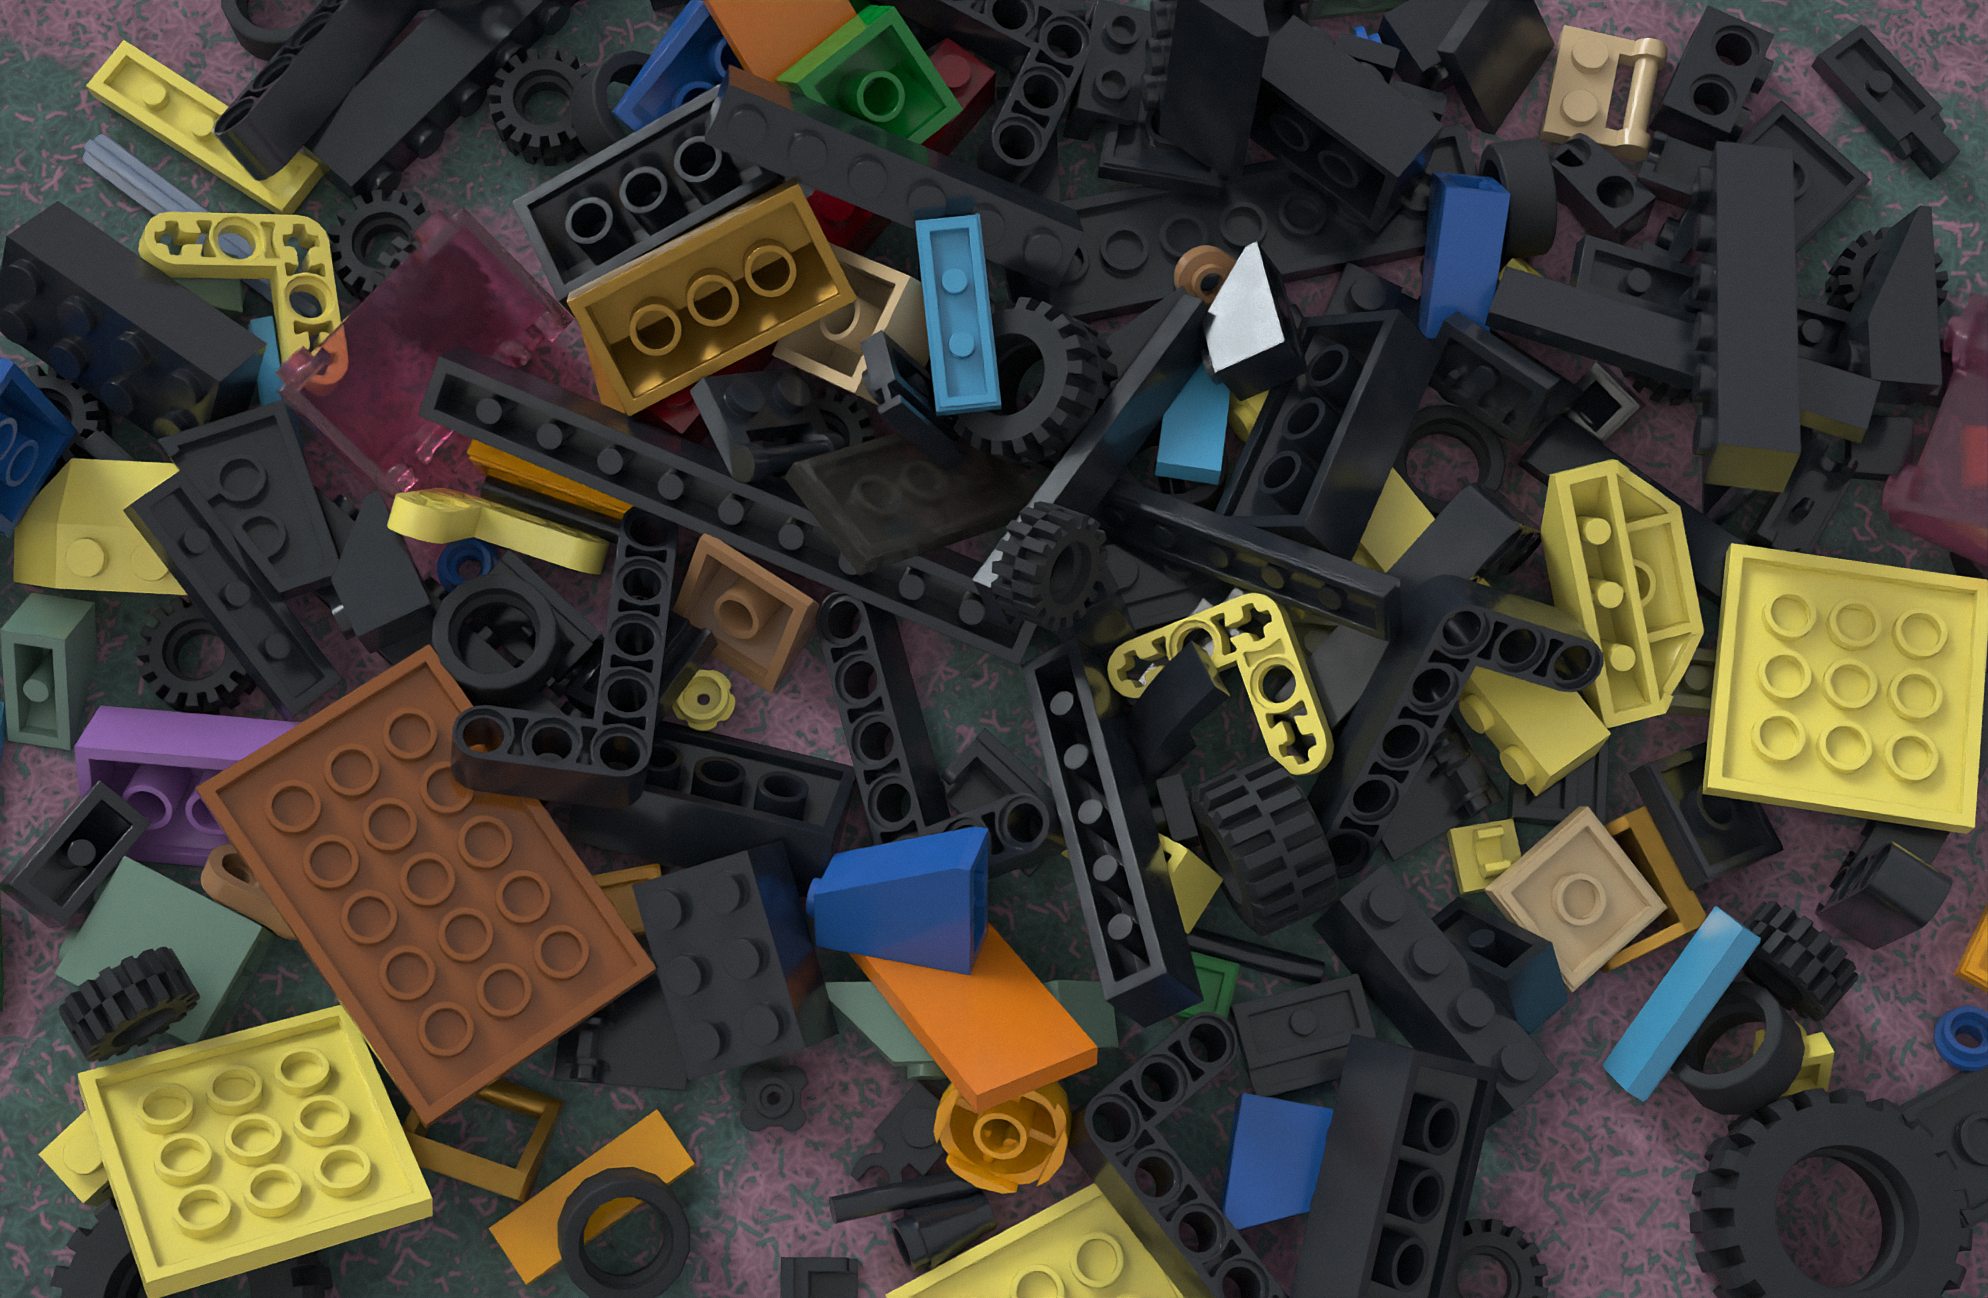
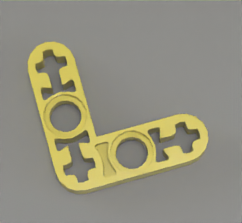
M164 212L150 219L139 240L138 252L141 258L169 277L269 279L281 365L285 379L296 390L310 395L325 393L334 386L345 368L346 353L330 244L326 231L318 222L300 215ZM226 233L242 236L250 244L251 256L245 259L229 257L220 249L218 237ZM163 234L172 235L174 244L183 246L179 255H171L168 246L159 243ZM200 234L205 235L204 244H196ZM290 237L298 238L300 247L309 249L302 261L303 273L294 274L298 267V258L295 248L286 246ZM202 246L204 257L201 256ZM300 291L310 293L320 302L322 314L315 318L302 317L291 307L290 295ZM317 334L319 335L313 343L315 359L317 362L327 363L321 374L314 373L310 363L301 362L310 347L309 336Z
M432 488L396 494L387 527L392 531L426 542L444 544L475 537L569 569L596 575L602 572L610 542L598 536L467 493L446 488Z
M1250 593L1239 596L1129 640L1117 647L1110 656L1107 670L1109 680L1114 689L1123 696L1139 699L1147 686L1165 666L1156 667L1145 673L1147 684L1143 686L1140 681L1128 680L1126 671L1135 667L1133 656L1137 654L1140 659L1154 661L1167 656L1171 660L1182 650L1183 641L1188 633L1195 629H1205L1210 633L1214 641V650L1210 658L1218 673L1238 665L1270 756L1282 764L1290 774L1301 776L1318 773L1332 759L1334 750L1333 737L1289 615L1280 602L1266 595ZM1254 607L1258 612L1271 614L1272 622L1267 623L1263 627L1265 635L1263 639L1260 640L1257 635L1251 633H1242L1232 637L1230 640L1237 650L1230 653L1229 637L1219 624L1220 619L1225 618V626L1235 629L1251 621L1250 610ZM1165 641H1166V652H1165V651L1162 649V647L1160 646V644H1161L1162 642H1165ZM1283 665L1289 668L1295 676V691L1285 702L1273 703L1264 693V677L1272 668ZM1304 705L1307 709V715L1294 716L1301 734L1315 736L1317 745L1308 750L1309 761L1304 763L1301 757L1289 756L1287 754L1286 747L1295 742V735L1290 722L1281 721L1276 725L1273 718L1276 714L1293 713Z

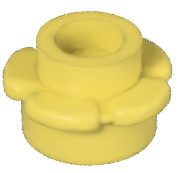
M698 670L672 705L675 715L680 720L688 721L689 727L694 730L708 731L714 729L717 726V722L728 720L734 711L735 697L729 691L731 689L730 681L724 674L718 671ZM708 695L710 697L709 703L707 705H700L698 703L699 696Z

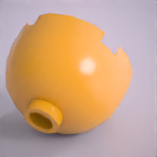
M1058 1081L979 1113L973 1110L951 1082L939 1103L933 1132L936 1143L940 1138L942 1147L948 1153L946 1163L955 1174L978 1188L1002 1194L1017 1192L1018 1185L1030 1184L1038 1180L1037 1186L1049 1181L1063 1164L1072 1127V1113L1067 1093Z

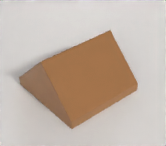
M704 533L699 538L672 612L689 619L691 625L701 630L704 627L712 630L718 645L710 655L772 694L815 631L816 615L820 605L721 540Z

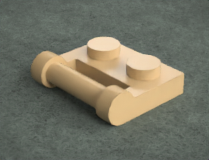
M1564 25L1559 37L1539 139L1563 144L1573 135L1582 133L1593 139L1604 150L1607 149L1613 156L1635 161L1645 160L1651 143V136L1646 132L1658 71L1665 67L1668 46L1664 42L1653 38H1641L1634 41ZM1619 63L1633 66L1634 72L1623 129L1617 131L1605 128L1617 64Z

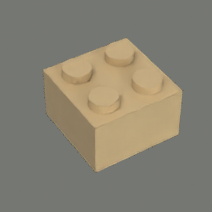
M829 243L857 300L779 339L772 355L825 382L880 406L869 394L862 378V372L867 369L860 342L883 330L925 368L930 358L922 282Z

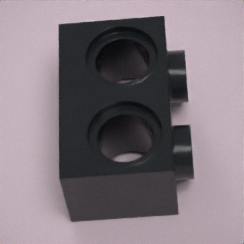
M1708 5L1687 43L1650 123L1649 129L1655 132L1659 130L1669 134V137L1712 152L1716 141L1725 142V140L1736 143L1752 113L1751 109L1742 106L1749 91L1757 95L1759 94L1774 64V61L1766 58L1765 55L1775 34ZM1718 56L1729 58L1736 66L1724 63ZM1695 104L1708 107L1714 115H1707L1701 112Z

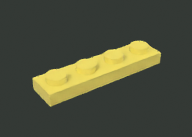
M125 40L122 41L86 85L94 98L275 214L292 215L324 175L318 163L298 151L290 162L275 175L261 181L254 180L213 135L212 129L214 124L229 106Z

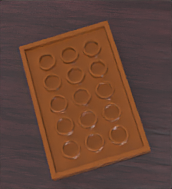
M430 644L196 787L201 800L425 1129L656 971L653 962L538 799L474 791L465 788L456 781L451 772L450 762L452 728L456 718L464 710L473 707V705L452 675L441 665L438 655ZM485 744L469 747L479 753H489L495 750L493 747Z

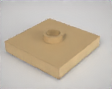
M1588 806L1576 808L1484 889L1508 921L1553 943L1565 990L1572 993L1668 908Z

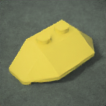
M72 458L34 498L15 528L13 582L58 589L187 595L123 512L131 503L179 472L177 467L173 463Z
M1615 459L1550 474L1540 535L1554 605L1556 608L1570 613L1603 653L1604 664L1600 675L1582 692L1591 710L1606 728L1665 714L1673 699L1671 694L1685 674L1704 634L1681 508Z

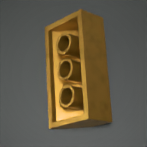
M791 179L570 292L567 303L627 415L631 416L701 380L703 377H707L856 301L857 298L798 182Z

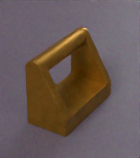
M1646 806L1632 811L1604 825L1612 838L1617 840L1623 852L1668 907L1658 916L1664 930L1617 952L1601 967L1604 974L1696 931L1707 918L1694 891L1689 890Z
M498 1079L472 1097L539 1121L516 1169L425 1138L429 1127L425 1129L413 1109H411L402 1129L418 1166L525 1203L530 1198L565 1101L503 1079Z

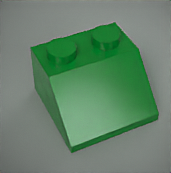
M867 6L774 80L777 85L917 144L923 143L963 111L894 6Z

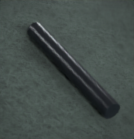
M490 475L486 477L480 493V498L618 544L621 519ZM639 543L644 546H654L648 543Z
M1193 927L1189 934L1186 933L1190 951L1238 963L1241 967L1308 985L1321 982L1325 966L1324 961Z
M951 1170L829 1197V1206L833 1222L837 1224L987 1190L975 1187Z

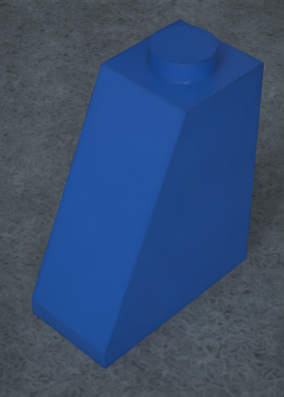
M1432 171L1418 327L1426 338L1433 339L1432 345L1443 321L1456 311L1490 332V327L1485 326L1496 293L1511 195L1494 178Z
M974 826L835 853L822 879H813L807 895L806 914L815 920V945L817 947L970 975L988 933V828Z
M1242 1093L1236 1098L1219 1209L1237 1231L1310 1212L1311 1199L1315 1192L1326 1145V1135L1331 1124L1334 1109Z

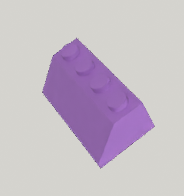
M100 705L74 746L80 798L100 780L152 822L124 856L134 861L204 867L213 849L221 845L231 844V842L199 797L196 787L302 722Z

